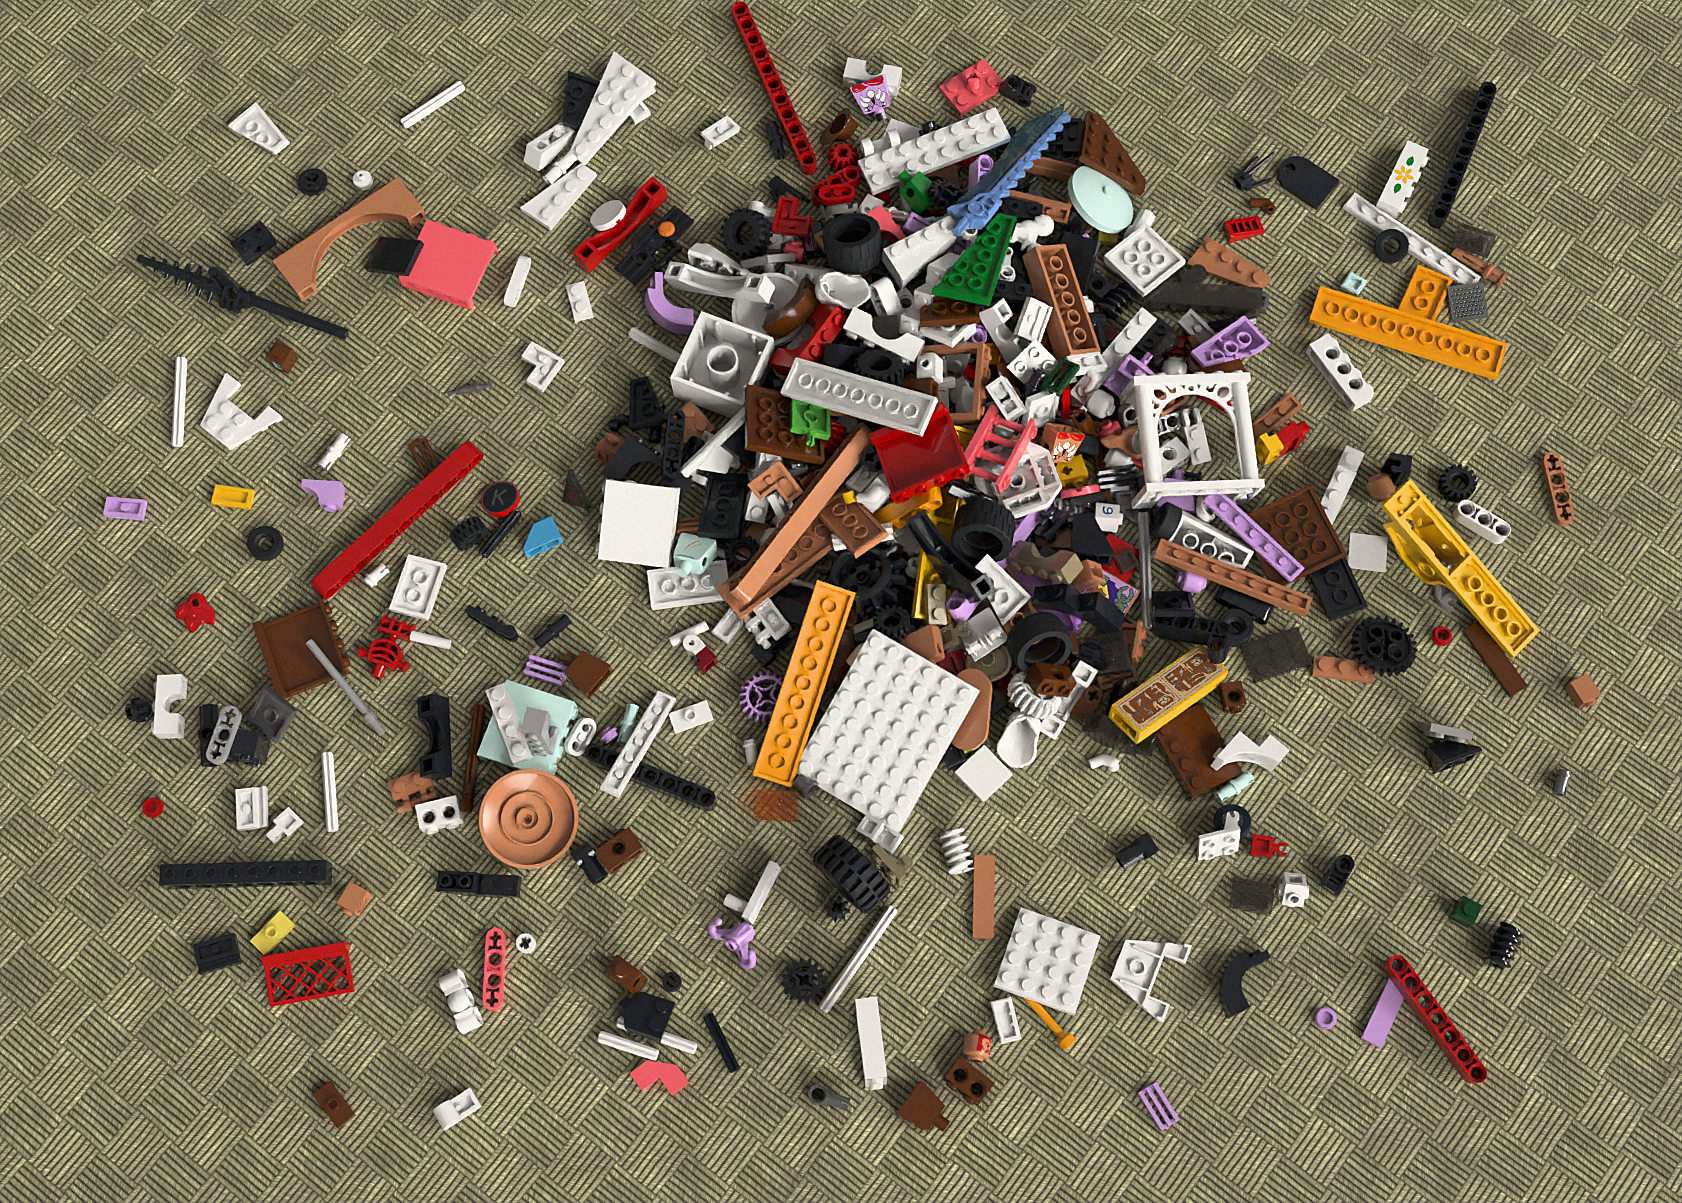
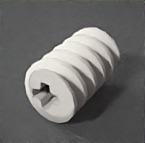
M964 828L946 831L940 837V842H944L942 849L947 850L944 853V857L950 858L946 861V865L952 866L948 870L949 874H961L974 869L968 868V865L973 863V860H966V857L971 853L964 852V849L969 845L962 844L966 836L959 835L964 831Z

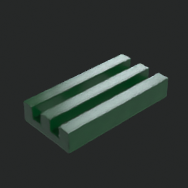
M1062 358L1042 384V390H1049V393H1055L1059 397L1080 370L1079 364ZM1058 376V378H1057V380L1054 382V384L1051 385L1052 382L1055 380V378Z

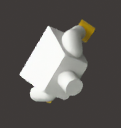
M884 473L879 475L864 493H858L855 496L854 491L850 490L842 494L846 504L857 501L862 503L871 513H874L892 499L889 495L891 491Z

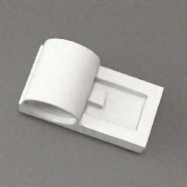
M468 1088L455 1098L437 1106L433 1113L443 1130L446 1131L481 1108L482 1105L472 1088Z

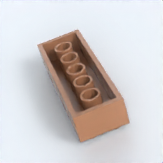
M1066 245L1033 247L1022 257L1036 300L1053 307L1046 325V331L1056 360L1060 362L1062 358L1065 359L1067 356L1100 352L1101 350Z

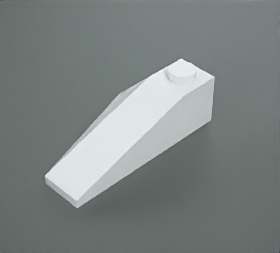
M696 243L688 251L690 266L700 270L731 277L751 273L747 269H742L741 265L710 244Z

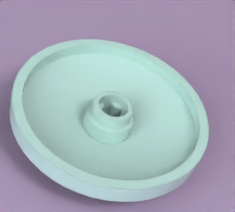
M1089 166L1078 168L1068 180V193L1071 202L1080 216L1091 226L1100 231L1115 234L1123 231L1131 223L1133 207L1123 186Z

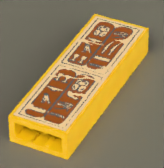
M1199 644L1111 706L1108 717L1138 744L1224 683L1228 670L1222 663H1211L1208 659L1207 650Z

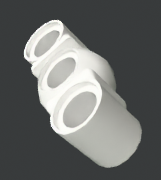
M457 969L440 977L439 984L444 995L448 996L449 1008L456 1014L453 1017L455 1018L458 1030L465 1034L482 1026V1016L477 1006L473 1007L475 1003L472 993L466 989L469 986L463 972Z

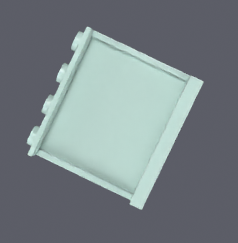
M506 680L505 685L521 727L527 707L548 711L551 716L549 725L557 727L559 731L553 755L547 754L546 757L535 754V751L529 745L533 758L513 765L493 713L477 756L481 760L487 762L491 760L518 770L538 769L555 775L557 758H561L564 747L562 745L571 732L570 725L572 720L575 721L578 715L576 703Z

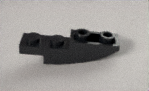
M438 870L436 891L476 897L519 898L522 877L519 875Z

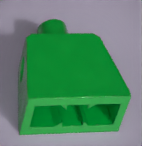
M904 169L897 177L905 185L899 193L917 215H920L932 203V198H929V193H927L932 181L919 171L912 177Z

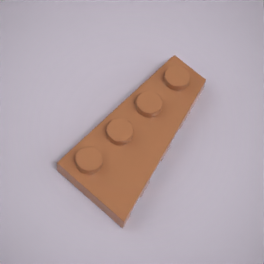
M1209 236L1186 264L1187 268H1195L1203 274H1211L1219 277V280L1230 281L1238 287L1262 292L1271 279L1269 275Z

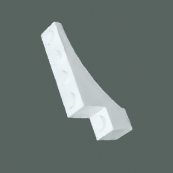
M1348 445L1345 446L1320 502L1332 525L1365 455L1364 452Z

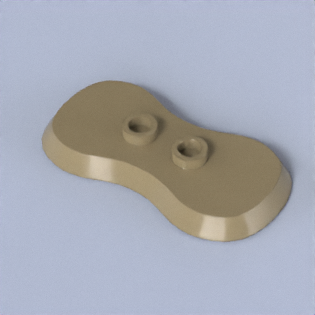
M985 598L978 604L966 621L990 607L998 622L999 618L989 599ZM1004 643L977 661H974L972 656L966 652V669L973 668L982 671L991 682L1005 676L1011 668L1012 657Z

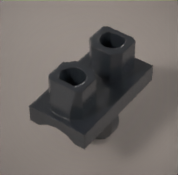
M1055 506L1048 512L1041 510L1039 513L1041 520L1032 533L1034 536L1042 538L1045 542L1053 544L1057 539L1055 531L1057 529L1063 530L1069 525L1067 518L1070 514L1068 511L1060 510Z

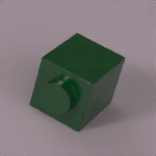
M1463 895L1456 900L1448 918L1468 928L1475 923L1483 905Z

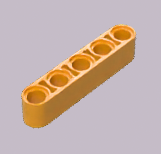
M941 487L929 489L923 495H915L904 503L896 504L892 502L871 515L880 524L891 522L893 532L906 526L907 523L905 521L919 511L924 510L928 514L942 506Z

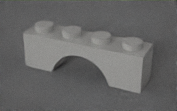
M527 707L521 727L523 736L536 755L546 757L547 754L553 755L559 735L557 727L549 725L551 716L548 711Z

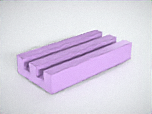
M530 655L523 674L562 687L566 677L565 670L568 666ZM533 662H537L549 667L562 670V672H558L549 668L533 664ZM531 668L558 676L560 679L557 680L530 670Z
M1157 1082L1137 1093L1160 1131L1180 1120ZM1152 1089H1155L1159 1098L1161 1099L1167 1111L1171 1115L1172 1120H1170L1166 1115L1162 1106L1160 1105L1154 1093L1152 1092ZM1148 1093L1166 1122L1165 1124L1161 1123L1144 1094Z

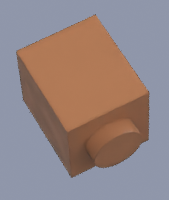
M1588 673L1573 680L1564 687L1577 708L1583 705L1586 708L1597 702L1595 698L1601 694Z

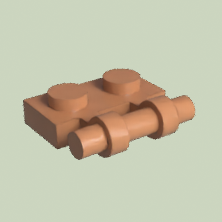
M420 769L387 782L394 801L403 800L404 804L396 807L399 814L406 811L409 813L414 811L415 805L438 799L436 791L427 792L434 785L431 779L420 777ZM415 794H421V797L416 798L414 800H410L409 798L410 796H413Z

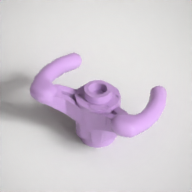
M712 919L708 924L709 935L713 939L725 941L728 949L736 951L740 965L744 969L753 968L756 964V954L754 950L748 951V943L754 938L753 935L755 934L753 927L749 923L743 922L741 924L738 923L733 929H717L716 926L722 924V919Z

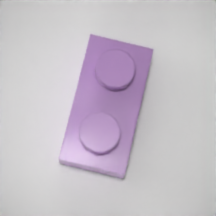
M106 497L103 515L106 518L144 521L148 502L144 499Z

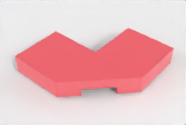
M647 1060L630 1073L642 1091L660 1079L673 1096L689 1084L682 1071L674 1064Z

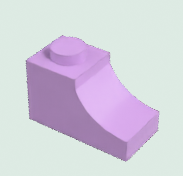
M302 479V489L305 493L318 497V503L325 511L335 512L336 510L343 509L346 488L341 481Z

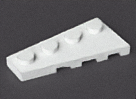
M582 163L520 207L521 211L551 231L597 177L596 172Z

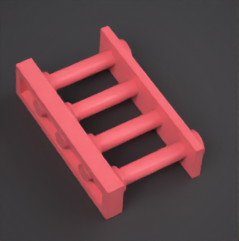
M991 404L964 452L971 472L960 479L966 481L968 475L974 474L995 482L997 493L1001 495L1004 488H1008L1011 480L1010 477L1030 440L1034 439L1037 434L1035 420L1030 418L1026 426L1006 420L1001 416L999 407ZM1001 425L1020 432L1022 435L1018 442H1014L993 434L995 426ZM991 441L1013 449L1007 459L984 450V446L987 442ZM984 458L1003 465L1004 468L1000 475H996L975 467L977 459Z

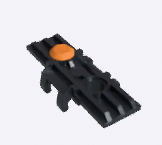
M674 205L657 224H648L631 242L632 250L614 267V270L633 285L650 268L655 272H662V268L675 254L683 250L676 241L694 223V220ZM661 246L664 249L670 246L671 249L656 263L654 258L656 251ZM640 254L645 260L642 262L636 259L637 256Z

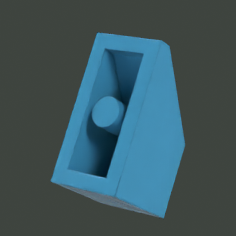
M552 516L540 518L537 523L533 524L523 548L527 559L564 543Z

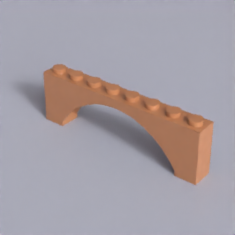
M397 177L387 182L381 189L372 192L363 201L357 202L348 211L342 212L333 221L327 222L321 229L311 233L300 243L294 244L285 253L279 254L273 260V263L303 302L318 292L315 285L321 259L329 246L343 233L356 226L377 221L400 222L408 224L412 228L426 219L427 216L422 206Z

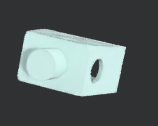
M682 532L673 554L677 574L681 577H687L689 572L702 574L718 556L717 543L714 539Z

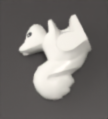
M1041 214L1036 216L1034 221L1025 220L1016 223L1010 242H1021V251L1028 247L1027 252L1035 246H1042L1036 243V239L1038 236H1048L1052 233L1054 229L1052 218Z

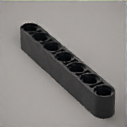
M596 743L589 744L584 752L591 765L608 772L612 768V766L608 765L609 761L613 758H618L620 754ZM593 751L600 752L597 758H590V754ZM641 761L637 766V771L630 778L632 782L703 811H712L717 805L716 796L710 789ZM653 773L656 775V778L653 781H647L646 776ZM668 781L675 782L674 787L671 789L664 788V785ZM686 789L694 790L693 794L689 797L684 796L683 792ZM710 796L713 798L712 802L707 805L703 804L702 799Z

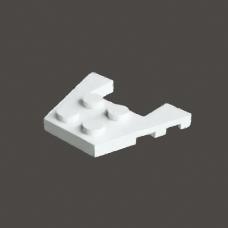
M226 373L200 426L231 450L251 439V436L257 432H263L268 429L269 425L280 422L283 418L270 406L255 420L239 409L228 399L241 385Z
M1125 940L1110 980L1158 1022L1163 1023L1170 1004L1149 996L1164 956L1185 964L1192 945Z

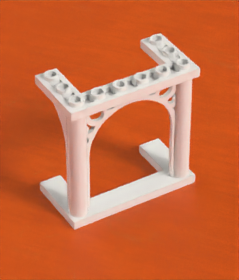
M1241 370L1231 373L1216 371L1212 374H1205L1204 372L1185 374L1184 372H1178L1173 375L1157 373L1152 376L1141 373L1133 376L1119 396L1120 404H1132L1135 410L1145 485L1131 501L1132 509L1152 508L1161 496L1230 494L1228 498L1236 505L1248 504L1265 487L1264 479H1259L1247 391V384L1251 380L1250 372L1243 373ZM1206 388H1208V389L1214 388V389H1213V392H1208V391L1206 390ZM1175 389V393L1169 392V390ZM1154 390H1161L1165 394L1166 399H1158L1154 395ZM1183 395H1201L1214 400L1224 408L1234 428L1240 480L1163 482L1157 425L1162 409L1171 400ZM1229 400H1233L1230 402L1232 406L1227 405ZM1152 402L1157 404L1159 408L1154 409V404H1152Z

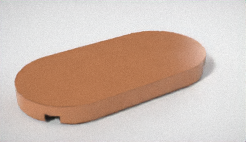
M970 668L961 671L956 676L976 687L980 692L951 741L955 747L965 751L975 750L986 741L989 732L992 683L982 671Z

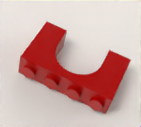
M818 303L814 312L806 320L814 329L810 337L795 349L778 348L768 364L780 375L788 376L796 357L817 363L824 354L825 343H832L845 325L848 317L838 306Z

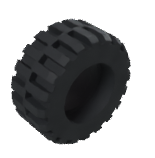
M841 835L832 836L813 856L815 866L843 897L864 914L870 913L890 893V885L883 875L852 843Z

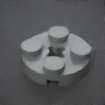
M854 201L853 205L851 202L826 207L820 204V213L823 214L824 218L835 217V214L841 213L842 215L853 214L858 210L857 201Z

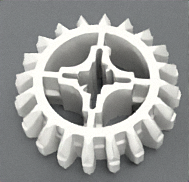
M1020 671L1012 677L1008 684L1007 695L1011 697L1010 701L1015 703V707H1019L1021 711L1026 712L1027 715H1032L1034 718L1048 719L1050 716H1053L1060 706V697L1034 694L1025 677L1027 674Z

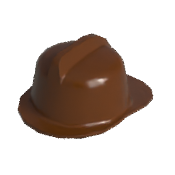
M844 108L840 111L836 118L826 127L820 136L819 142L821 145H827L833 140L846 141L854 134L859 124L851 117L849 108Z

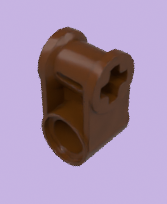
M1096 686L1087 688L1069 715L1087 726L1103 700V691ZM1095 690H1097V695L1099 696V699H1093L1091 701V696L1089 695V692H1095Z

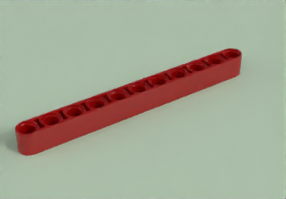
M742 1L735 2L731 8L734 25L800 171L804 175H812L817 169L815 153L748 6Z
M471 441L463 443L312 580L311 586L323 599L331 598L483 459L484 454Z

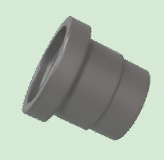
M803 774L799 775L793 783V787L802 794L805 800L809 799L818 788L816 781H811Z

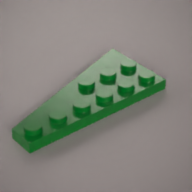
M998 213L987 225L984 233L975 239V243L971 247L969 246L953 264L950 272L942 277V281L933 287L932 295L990 306L1017 223V217Z

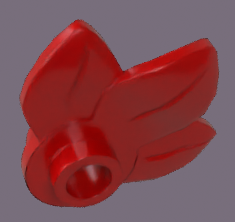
M191 594L185 603L178 606L176 611V619H185V625L192 633L201 626L202 622L210 625L215 624L214 608L207 604V599L203 594ZM195 599L199 601L198 606H194L193 604Z

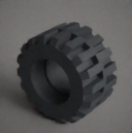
M742 208V210L736 209L734 210L735 213L730 212L728 214L729 218H725L723 221L725 225H721L723 233L720 234L721 238H724L722 243L724 246H727L726 249L735 256L755 258V256L762 255L761 251L766 252L768 249L766 246L771 245L772 242L769 239L773 237V233H770L772 225L768 224L769 219L764 217L763 213ZM749 222L753 228V236L747 244H744L740 233L742 227Z
M881 349L865 351L863 354L858 355V358L854 361V374L903 387L904 363L897 354H892L891 351Z

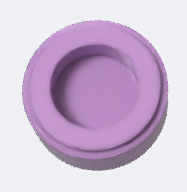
M1323 1007L1315 1013L1314 1021L1319 1028L1327 1030L1336 1024L1337 1016L1331 1008Z

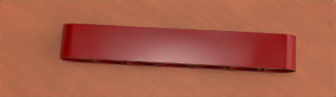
M1401 955L1387 958L1383 963L1385 973L1463 1080L1469 1084L1483 1082L1487 1077L1485 1066L1409 962ZM1393 960L1397 961L1399 964L1398 971L1394 970L1392 967ZM1406 978H1409L1412 982L1411 989L1405 985ZM1419 996L1425 999L1424 1007L1418 1003ZM1432 1014L1438 1017L1437 1025L1431 1021ZM1445 1032L1451 1035L1450 1043L1444 1038ZM1459 1050H1462L1464 1053L1463 1061L1457 1056ZM1472 1068H1475L1478 1072L1476 1079L1471 1076Z

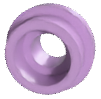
M610 726L600 734L602 736L600 741L606 745L619 735L616 732L617 728L611 729Z

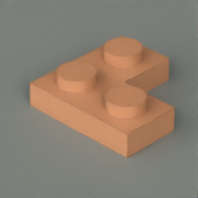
M780 459L747 484L759 500L776 488L787 504L804 492Z

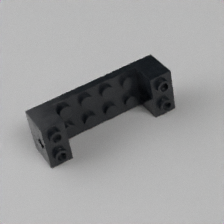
M1005 198L1003 214L1016 216L1017 223L1025 220L1034 221L1036 216L1042 214L1043 204ZM1018 241L1010 242L1009 247L1013 250L1010 266L1015 270V279L1013 282L998 280L991 300L992 303L1004 298L1013 314L1023 309L1026 297H1030L1032 286L1022 257L1027 253L1028 247L1021 251L1022 243Z

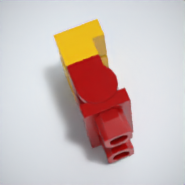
M1293 420L1287 426H1284L1280 432L1270 437L1267 433L1259 436L1255 444L1257 459L1262 466H1265L1286 455L1289 450L1291 452L1296 451L1300 443L1306 439L1305 434L1309 433L1310 428L1305 421L1296 424Z

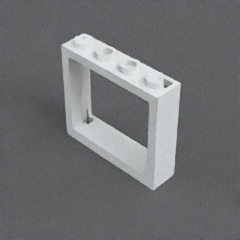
M877 997L855 999L865 1087H870V1090L883 1089V1085H887V1072Z

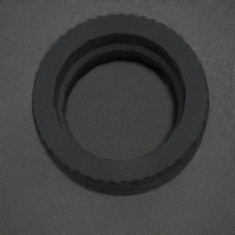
M1038 612L1024 617L1012 627L1006 640L1009 653L1015 664L1026 674L1034 662L1062 665L1069 657L1073 647L1071 636L1064 623L1057 615L1050 612ZM1046 637H1051L1049 641L1041 647L1033 650H1028V648L1038 640Z

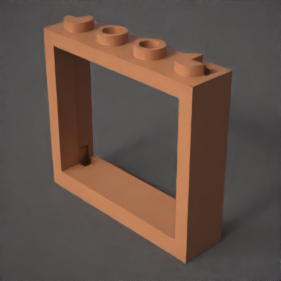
M1008 149L999 182L1026 152ZM1040 156V159L1032 160L1033 168L1025 169L1024 171L1068 182L1070 176L1082 166ZM1008 189L1010 191L1009 197L1001 198L1002 205L999 206L1000 208H1004L1005 198L1043 204V215H1048L1053 221L1067 224L1072 206L1069 195L1067 202L1063 203Z
M984 342L959 343L953 348L945 344L924 346L920 356H924L925 353H935L937 356L977 353L972 413H950L954 425L980 424L987 412L986 398H988L989 392L986 386L988 379H990L989 361L992 359L990 348ZM917 362L915 364L914 379L917 378Z

